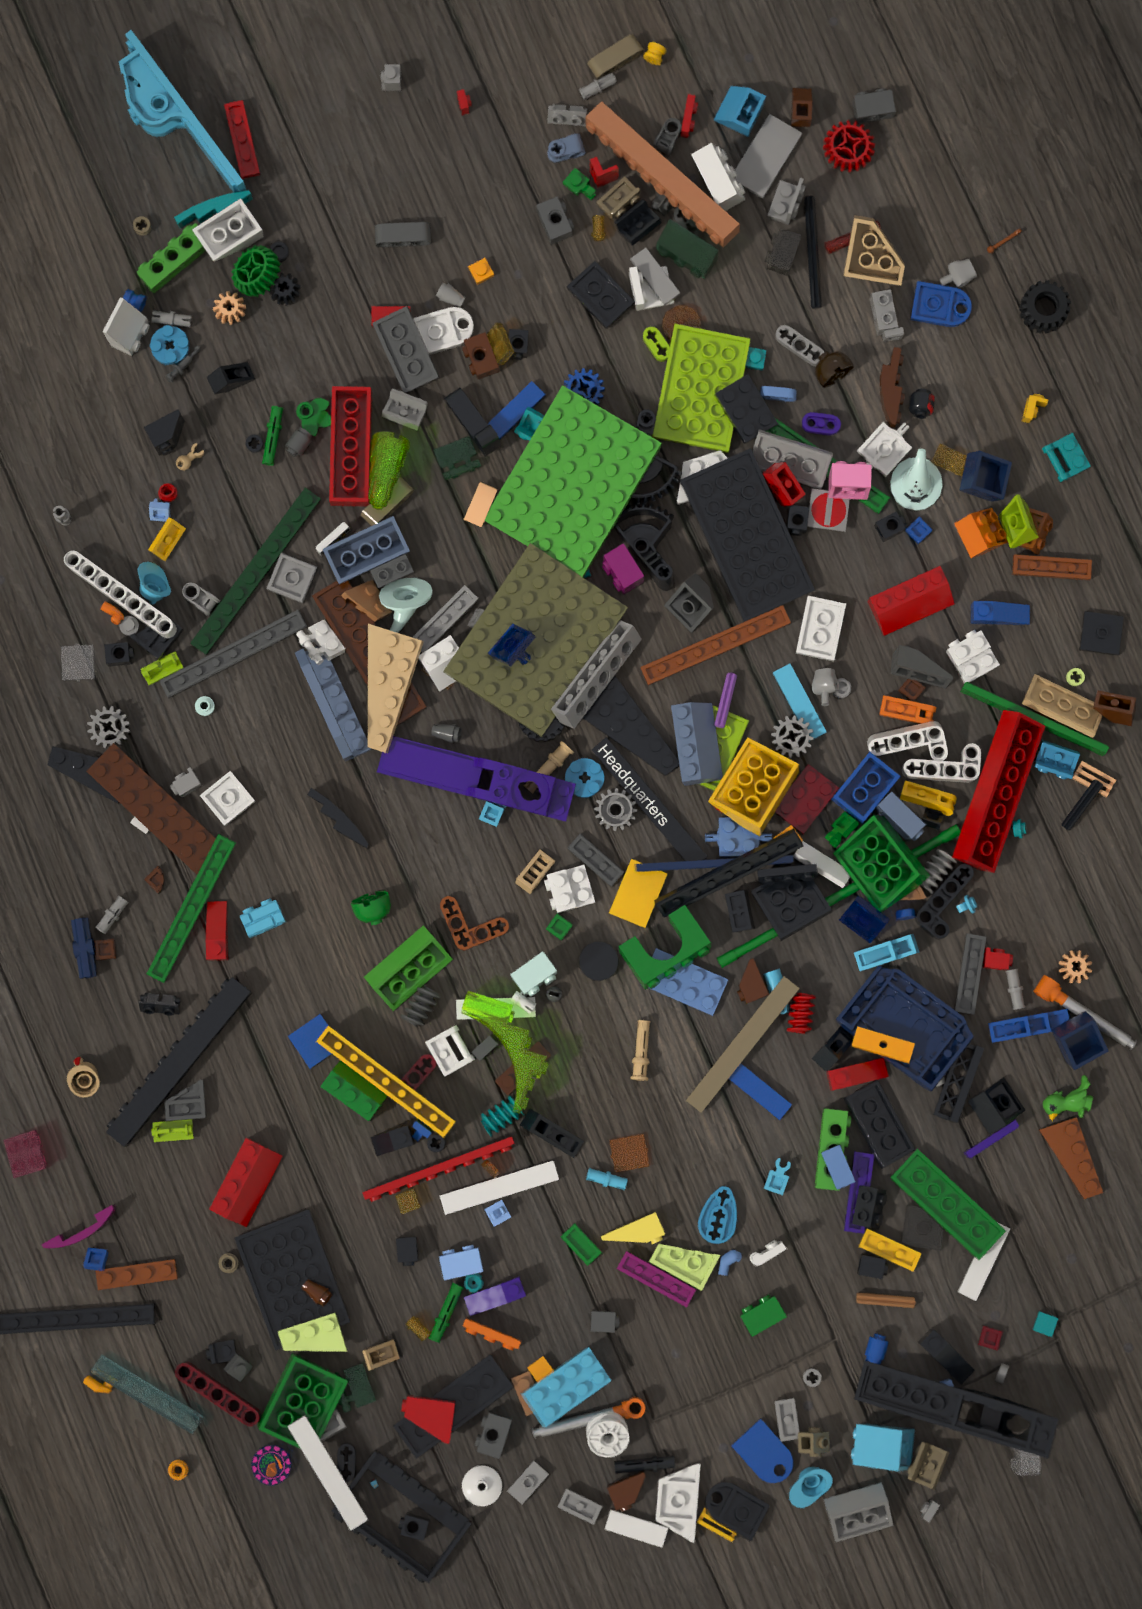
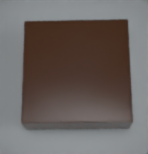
M907 679L898 691L908 700L914 702L926 687L919 681Z
M115 939L94 941L97 961L117 959Z

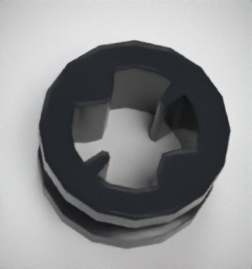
M250 435L246 439L245 445L250 452L257 453L263 448V440L258 435ZM252 439H256L257 442L260 441L256 449L249 446V443H252Z

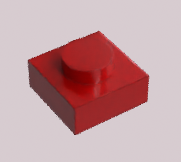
M464 89L458 90L457 98L461 114H469V107L472 106L470 96L465 95Z

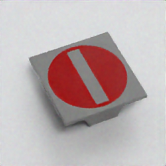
M812 489L807 527L846 532L850 499L828 498L829 491Z

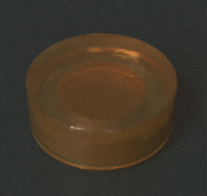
M488 1160L482 1162L481 1167L495 1179L499 1175V1170Z

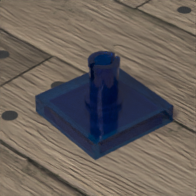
M512 624L488 654L493 659L510 667L517 659L522 665L528 663L525 658L531 659V655L525 650L536 636L532 632Z
M859 895L839 919V921L868 943L875 939L890 920Z

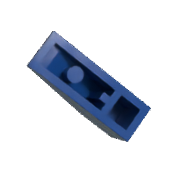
M973 601L971 604V624L1030 625V605L996 601Z

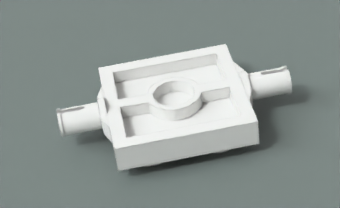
M883 422L857 452L866 460L867 465H871V469L878 470L886 477L912 449L902 436L909 429V426H906V423L903 422L897 430H894Z

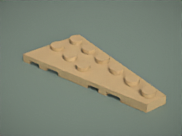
M368 624V747L388 753L424 641Z

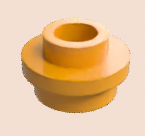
M182 1460L173 1461L168 1467L169 1476L174 1480L184 1479L188 1474L187 1464ZM176 1466H180L182 1468L181 1473L175 1472Z

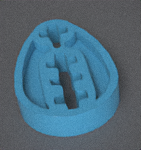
M725 1186L719 1187L710 1195L698 1219L699 1233L706 1241L714 1244L728 1241L733 1236L736 1228V1202L731 1189ZM727 1190L726 1194L729 1195V1198H725L723 1205L720 1206L721 1197L718 1196V1193ZM722 1209V1213L725 1216L719 1220L722 1228L718 1227L717 1229L720 1237L712 1240L709 1231L712 1232L714 1230L711 1222L716 1221V1216L713 1213Z

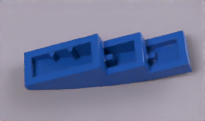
M1068 1009L988 1023L991 1040L994 1043L1052 1032V1029L1070 1019Z

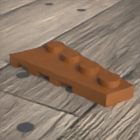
M1077 1117L1039 1129V1132L1047 1141L1050 1149L1058 1158L1082 1198L1087 1199L1102 1194L1103 1190Z

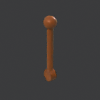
M1019 228L997 244L988 246L987 251L993 253L997 247L1019 235L1022 230Z

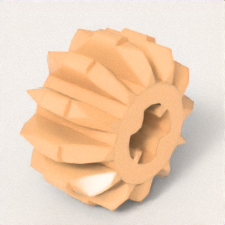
M229 291L226 292V297L220 294L221 301H214L217 305L213 307V311L217 312L216 318H221L223 324L228 320L229 324L233 325L234 319L239 323L240 319L238 316H245V313L242 311L246 309V305L242 304L244 299L242 297L238 298L236 292L232 297ZM229 305L233 307L231 311H227Z
M1073 950L1069 951V956L1066 954L1062 955L1065 961H1059L1058 963L1064 966V968L1058 970L1059 973L1064 971L1066 973L1062 978L1065 980L1070 976L1069 983H1073L1076 979V982L1079 984L1082 981L1081 977L1087 980L1088 976L1086 973L1092 972L1091 969L1087 968V966L1092 965V962H1085L1088 955L1086 954L1081 958L1082 953L1080 950L1077 951L1076 956ZM1072 962H1073V964H1075V963H1078V964H1079V966L1077 967L1079 971H1077V970L1073 971V970H1072V968H1073Z

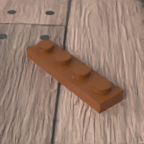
M1013 555L1012 575L1091 580L1092 560Z
M176 1259L107 1268L104 1271L96 1270L98 1290L178 1279Z

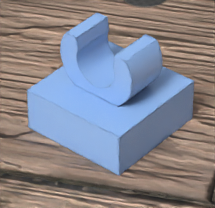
M154 499V502L150 501V520L166 522L168 517L170 518L169 502H158V499Z
M502 1200L484 1209L494 1227L511 1218Z

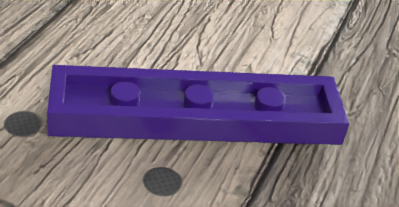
M854 1152L851 1173L855 1182L849 1186L844 1231L864 1234L865 1227L854 1225L852 1221L859 1186L870 1187L874 1154Z

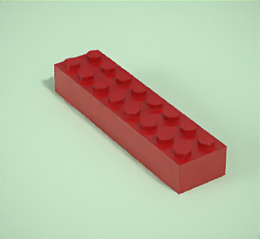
M1003 710L952 858L968 864L977 870L995 873L1045 725L1020 712Z

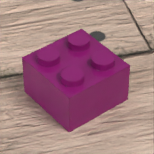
M624 543L603 556L602 567L608 576L611 575L614 582L612 583L618 592L622 591L623 595L644 583V575Z

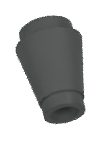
M434 724L431 734L454 743L460 741L462 728L458 727L457 724Z

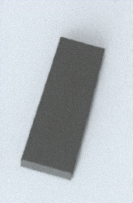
M581 834L567 848L610 887L624 874L623 870Z

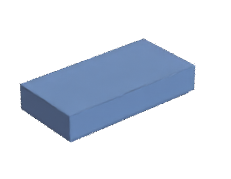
M840 1145L821 1152L837 1190L855 1182Z

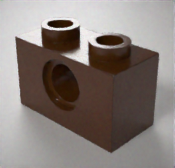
M486 332L464 340L465 346L462 347L465 358H470L471 364H469L472 376L476 375L479 380L499 372V366ZM477 353L485 355L483 360H476L474 357Z

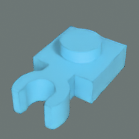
M777 1158L775 1162L776 1172L769 1171L763 1189L783 1195L789 1176L784 1175V1173L790 1168L791 1162L788 1161L786 1167L782 1168L779 1165L781 1159Z

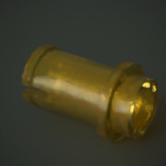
M595 215L592 217L593 232L591 237H593L594 241H603L606 236V232H604V216Z
M412 1316L405 1325L421 1341H424L431 1332L418 1321V1317Z

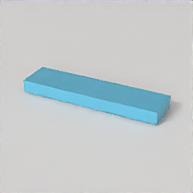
M791 664L774 671L773 675L797 720L799 721L801 717L804 718L803 724H810L807 729H813V733L809 734V736L816 739L827 733Z

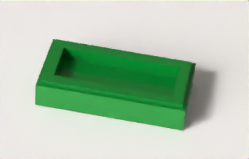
M575 1223L561 1236L587 1266L602 1253Z

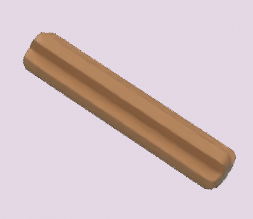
M859 1292L856 1295V1302L858 1304L915 1307L914 1297Z

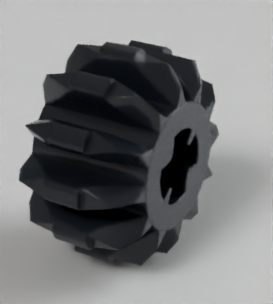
M281 272V278L275 279V285L270 286L271 288L268 293L273 294L271 300H277L278 305H281L284 301L285 305L288 306L289 300L293 303L296 302L294 296L300 297L298 290L301 289V286L297 284L298 279L296 277L292 278L290 273L285 277ZM285 286H287L288 290H284V292H282L281 288L284 289Z

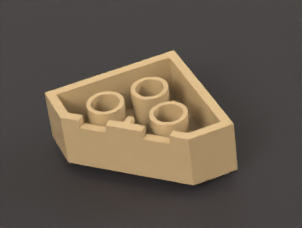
M854 215L844 276L901 286L905 268L903 260L873 218Z

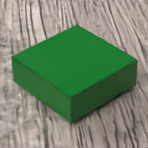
M557 913L546 930L562 941L573 924Z

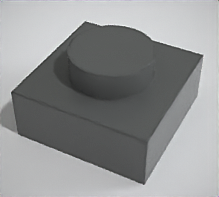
M236 1353L224 1370L241 1382L253 1366Z

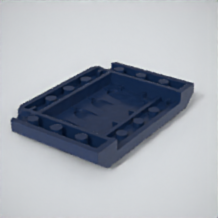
M877 966L836 1018V1021L853 1036H855L858 1026L915 1043L909 1064L880 1056L917 1084L931 1092L974 1038L965 1018L901 970L882 968V966ZM881 1043L880 1047L886 1048L887 1045L885 1043Z

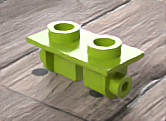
M176 651L161 658V660L141 668V673L148 685H151L184 667Z
M192 1119L153 1122L152 1136L154 1137V1142L194 1139Z

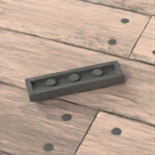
M966 934L954 1009L956 1012L975 1015L986 936Z

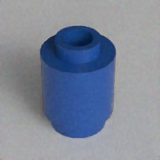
M874 1333V1337L869 1336L865 1351L866 1361L881 1365L889 1341L885 1340L886 1336Z

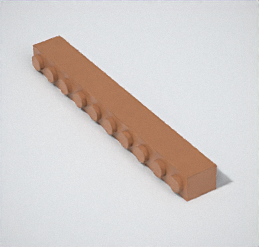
M602 101L585 116L586 128L590 133H595L605 146H610L618 158H623L632 170L638 171L645 182H650L660 195H665L673 207H678L688 220H693L697 228L702 232L705 231L715 244L725 247L739 233L740 224Z

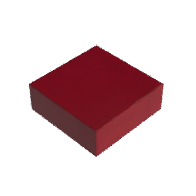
M983 1325L978 1345L998 1351L1003 1331Z

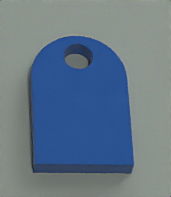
M917 281L910 320L946 327H956L968 319L971 313V301L963 290ZM962 304L966 307L967 311L963 314L958 313L956 306Z
M761 1418L731 1445L757 1476L765 1482H781L792 1471L793 1458L790 1451ZM778 1464L785 1467L784 1474L780 1476L774 1473V1467Z

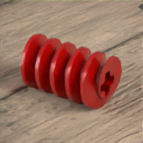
M796 992L797 996H793L791 999L796 1003L790 1005V1008L795 1011L789 1012V1016L794 1019L788 1020V1024L793 1027L787 1028V1032L807 1034L806 1031L812 1030L811 1027L807 1026V1023L813 1022L808 1016L814 1014L809 1008L815 1007V1004L811 1003L810 1000L816 999V996Z

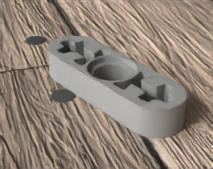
M782 325L776 330L775 338L778 343L812 366H816L820 361L819 359L812 360L813 356L809 352L807 356L804 355L808 351L809 346L811 347L810 352L813 354L819 353L821 355L824 353L813 342L787 325ZM780 331L783 333L787 331V336L791 339L793 335L795 336L791 345L788 344L790 342V339H788L787 337H784L783 339L781 338ZM797 341H803L806 347L804 350L799 351L795 348L794 344Z

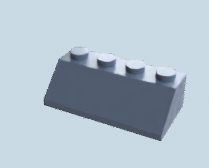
M394 516L323 548V552L339 584L410 552Z
M690 702L671 705L682 783L684 786L721 780L723 774L712 703Z

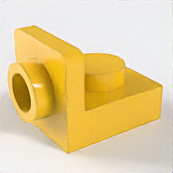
M1040 394L1030 395L1026 400L1022 422L1030 423L1032 418H1036L1038 407L1036 406L1046 407L1048 399H1045Z

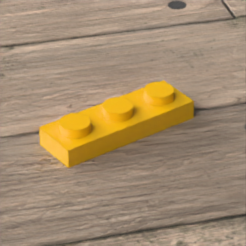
M867 1228L858 1246L913 1272L921 1256V1253Z

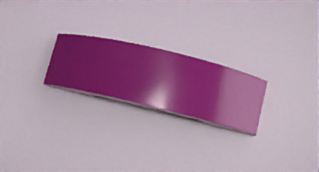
M111 1205L95 1214L97 1223L65 1240L62 1234L57 1235L41 1244L42 1247H65L90 1237L100 1230L111 1218L116 1210L115 1205Z

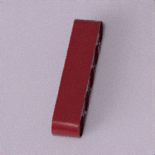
M183 1362L176 1367L175 1375L178 1380L244 1425L254 1426L259 1422L261 1413L258 1408L192 1363ZM182 1366L189 1368L190 1374L188 1377L181 1375L180 1369ZM199 1377L206 1380L207 1385L205 1388H200L197 1385ZM214 1389L222 1390V1399L214 1397ZM231 1400L239 1402L240 1407L238 1410L230 1408ZM248 1411L256 1414L254 1422L247 1420L246 1414Z

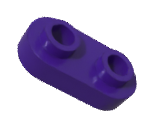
M810 412L803 417L802 427L808 433L835 435L840 430L841 422L835 415ZM808 421H814L815 425L809 426ZM832 423L834 425V428L829 429L827 427V424Z

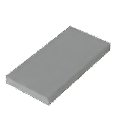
M769 114L735 169L737 174L734 177L735 180L741 183L743 188L763 199L801 138L802 133Z
M763 430L758 431L752 450L761 471L764 472L774 463L786 462L798 483L822 490L833 456V452Z

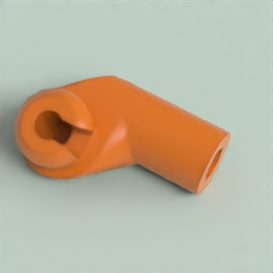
M106 601L102 604L100 610L111 615V622L119 625L121 620L123 621L124 619L123 613Z

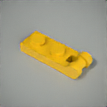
M906 780L900 796L901 800L942 811L946 816L953 814L954 805L957 801V797L953 794Z

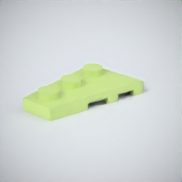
M658 1244L649 1263L702 1291L720 1255Z
M336 1313L278 1331L283 1351L347 1352Z

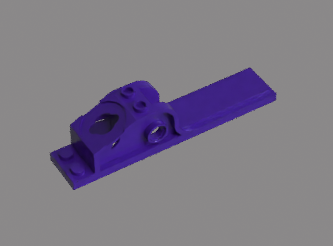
M393 736L388 753L382 752L377 773L565 822L568 818L576 783L560 780L545 774ZM483 769L494 771L489 791L478 788ZM528 781L536 783L541 793L540 799L525 800L521 796V791L518 788L519 784Z

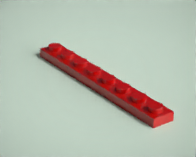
M513 1137L362 1192L364 1199H370V1202L381 1199V1194L385 1192L391 1195L399 1192V1187L407 1185L410 1188L418 1185V1180L426 1178V1181L437 1178V1173L444 1171L445 1174L456 1170L455 1166L463 1164L466 1167L474 1164V1159L482 1157V1160L493 1157V1152L500 1150L501 1153L512 1149L511 1145L515 1144Z

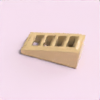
M539 850L516 878L515 883L531 894L553 866L555 860L542 850ZM538 858L543 860L548 865L545 867L543 864L537 861ZM533 865H536L538 868H540L542 872H539L537 869H535ZM530 871L535 876H537V878L535 879L530 874H528V872ZM525 877L527 880H529L532 883V885L523 878Z

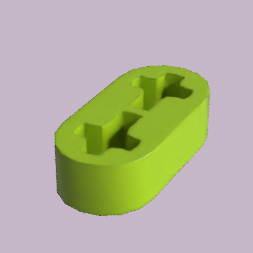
M646 328L643 332L644 343L656 360L660 362L667 361L670 346L657 328ZM649 332L651 334H656V343H654L652 339H647ZM658 345L660 346V348H661L662 350H664V349L667 350L666 353H665L666 356H663L662 354H661V355H658V353H659V349H658V347H657Z

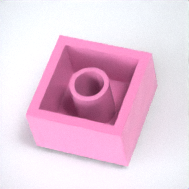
M838 461L832 463L829 474L828 498L867 500L871 489V465H867L865 462L847 464V462Z

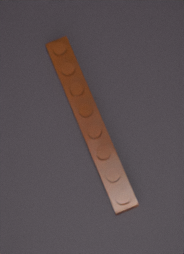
M782 605L640 667L649 686L790 625L791 621Z

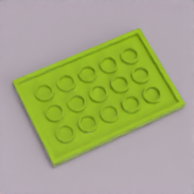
M674 324L652 438L726 453L729 452L733 425L714 394L743 377L750 338Z

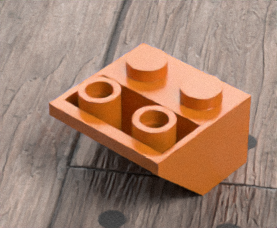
M993 508L971 513L954 523L970 558L983 555L1008 543L1006 532L1002 529Z

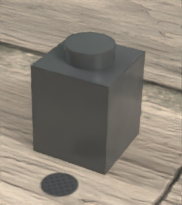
M591 1311L592 1332L615 1333V1328H619V1316H616L615 1311Z

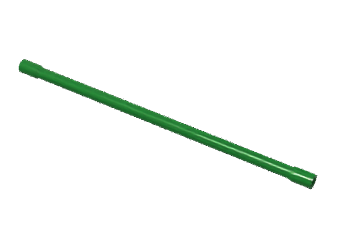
M955 824L911 851L918 858L943 843L958 837L961 831ZM853 882L825 899L831 907L860 889ZM771 928L716 959L721 968L736 961L739 957L777 937V934Z

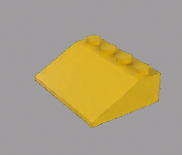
M747 737L708 802L743 828L761 836L797 777L799 764Z

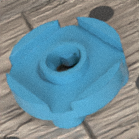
M166 325L154 333L151 338L150 348L155 359L161 364H179L189 353V341L181 329ZM173 341L174 349L169 348L166 350V343Z
M581 758L572 762L567 768L565 781L576 783L575 796L589 798L598 793L602 788L604 772L601 766L594 760ZM583 773H587V776L591 777L586 783H582V780L579 779V776H582Z

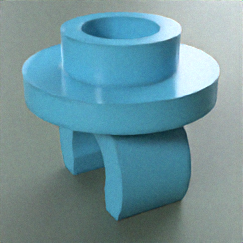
M965 895V902L956 907L959 913L969 909L973 914L976 912L977 903L973 897Z

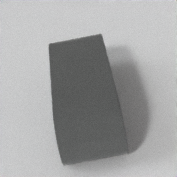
M428 222L375 225V245L377 247L424 246L431 244V226Z

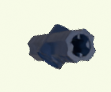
M89 918L71 920L74 937L72 943L75 958H77L79 978L96 977L95 944L91 937Z

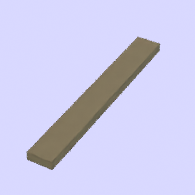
M783 976L686 1099L689 1104L702 1113L800 989Z

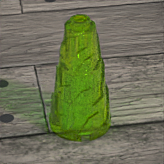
M377 432L371 439L368 498L372 507L378 510H382L383 507L388 505L410 449L409 440L402 435H399V439L394 438L395 433Z

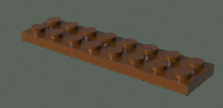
M335 581L312 595V598L337 638L345 647V651L368 686V624L376 625L366 613L356 608L357 604L349 598L345 600L341 596L345 591L352 589L349 581L342 584ZM412 682L410 683L397 726L427 708Z
M113 743L86 772L193 872L198 874L216 838Z

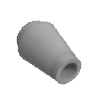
M444 282L436 294L440 298L439 300L461 307L466 298L449 283L445 284Z

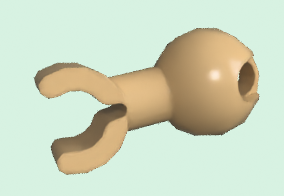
M197 443L192 445L189 454L181 455L177 458L176 466L180 470L189 469L193 459L203 457L204 450L200 453H194Z

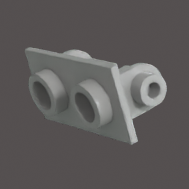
M549 105L548 123L586 126L585 116L587 115V108H583V106H570V110H566V105Z

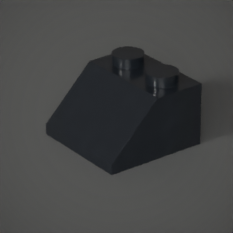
M179 409L144 427L159 456L162 454L164 456L174 451L173 448L177 447L185 422Z
M1004 1077L968 1101L989 1134L1006 1126L1025 1111V1108Z

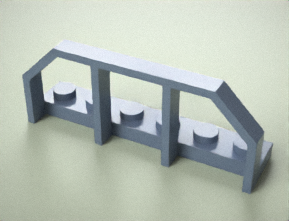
M301 649L295 652L300 667L344 761L346 762L372 750L368 747V740L331 660L328 661L323 655L321 656L324 660L323 663L317 665L309 657L308 651Z

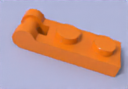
M883 695L879 715L922 724L934 721L932 720L933 713H936L937 707ZM920 710L926 712L925 718L919 717Z

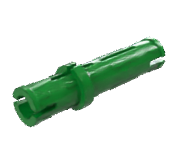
M271 406L270 420L266 426L268 431L262 461L264 465L274 466L279 430H282V407ZM275 419H276L275 429H274V433H273L274 421H275ZM273 438V440H272V446H271V452L269 453L270 445H271V439Z
M452 1283L439 1316L434 1320L436 1323L429 1339L438 1343L441 1342L446 1327L450 1325L448 1322L464 1287Z

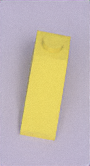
M656 1212L606 1233L601 1238L605 1241L645 1243L651 1241L654 1244L663 1240L662 1236L665 1233Z

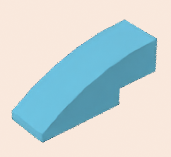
M910 934L854 952L859 971H863L920 953L914 934Z

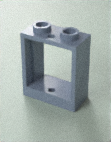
M893 792L874 809L880 816H885L891 826L907 842L911 839L913 841L917 840L925 832L922 829L925 824Z

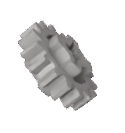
M103 706L102 712L96 709L97 715H90L93 722H87L89 726H92V729L87 730L88 733H93L90 739H97L96 745L99 746L103 743V748L106 749L108 744L110 746L113 743L122 745L121 739H128L125 736V732H130L126 728V726L130 725V722L125 721L127 715L121 716L122 710L120 709L114 712L115 708L113 706L110 707V710ZM108 714H111V715H112V716H110L108 719H104V720H103V719L101 718V717L104 716V715H108ZM119 720L122 725L121 731L118 729L117 725ZM102 722L109 725L111 724V727L116 732L110 730L106 732L107 728L105 727V725L102 724ZM97 724H98L99 727H100V733H99V735L97 734V731H96V725H97ZM109 736H117L113 740H106Z
M793 715L792 720L785 716V722L778 720L780 726H774L773 728L777 731L776 733H771V736L776 737L772 744H778L776 751L782 749L781 755L784 756L786 753H789V758H792L793 754L800 757L799 752L801 751L806 754L805 748H811L812 746L809 744V741L814 740L813 737L809 736V734L813 733V729H807L810 724H803L804 718L802 717L797 721L796 715ZM793 724L800 725L803 730H796ZM786 726L785 734L780 736L781 730ZM790 732L798 734L794 742L791 739H786L790 736ZM806 737L804 744L799 747L801 738ZM782 744H790L793 750L785 748Z

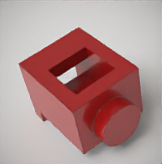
M985 948L982 968L1006 971L1009 970V966L1012 967L1013 955L1005 953L1003 949H993V952H990L991 948Z

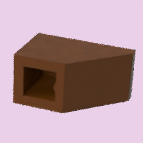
M792 88L791 126L810 127L812 121V89Z

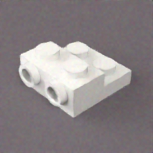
M973 630L965 635V640L960 642L957 639L948 645L950 648L947 649L946 653L964 683H970L1000 665L982 631L976 632V630Z
M585 865L547 874V879L544 882L547 891L551 890L553 898L549 899L552 910L556 909L557 913H562L595 903Z

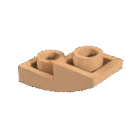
M480 482L464 520L482 527L498 489Z

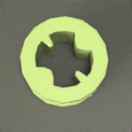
M1079 668L1071 669L1066 675L1067 682L1072 686L1082 684L1085 679L1084 672ZM1072 672H1076L1077 675L1081 676V679H1078L1079 682L1075 683V680H1071L1070 675H1073Z

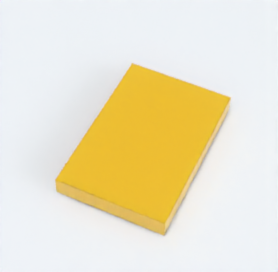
M631 859L609 914L646 928L655 906L654 900L658 898L668 873L663 871L636 872L634 864L643 863Z

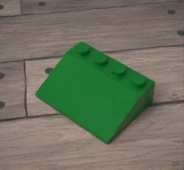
M873 815L833 853L879 914L911 893L930 876L885 816Z
M292 1352L257 1424L258 1429L300 1448L288 1426L305 1415L320 1440L348 1380Z

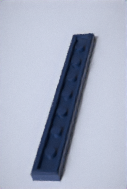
M793 855L784 856L768 865L790 864L794 862ZM733 859L634 864L636 872L718 868Z

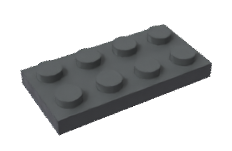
M407 306L372 323L404 393H409L440 378Z

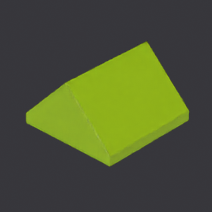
M1020 494L1016 495L999 514L1010 548L1018 547L1039 538L1028 504Z

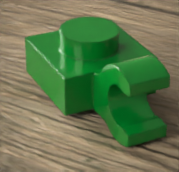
M576 168L563 181V185L576 196L581 192L590 200L596 196V190L588 185L590 179Z
M844 811L831 825L833 830L825 836V839L836 848L841 842V837L847 838L859 823Z

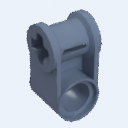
M572 134L552 141L548 146L547 155L550 161L557 163L581 157L586 152L580 134ZM553 149L560 151L559 154H556V152L553 151Z

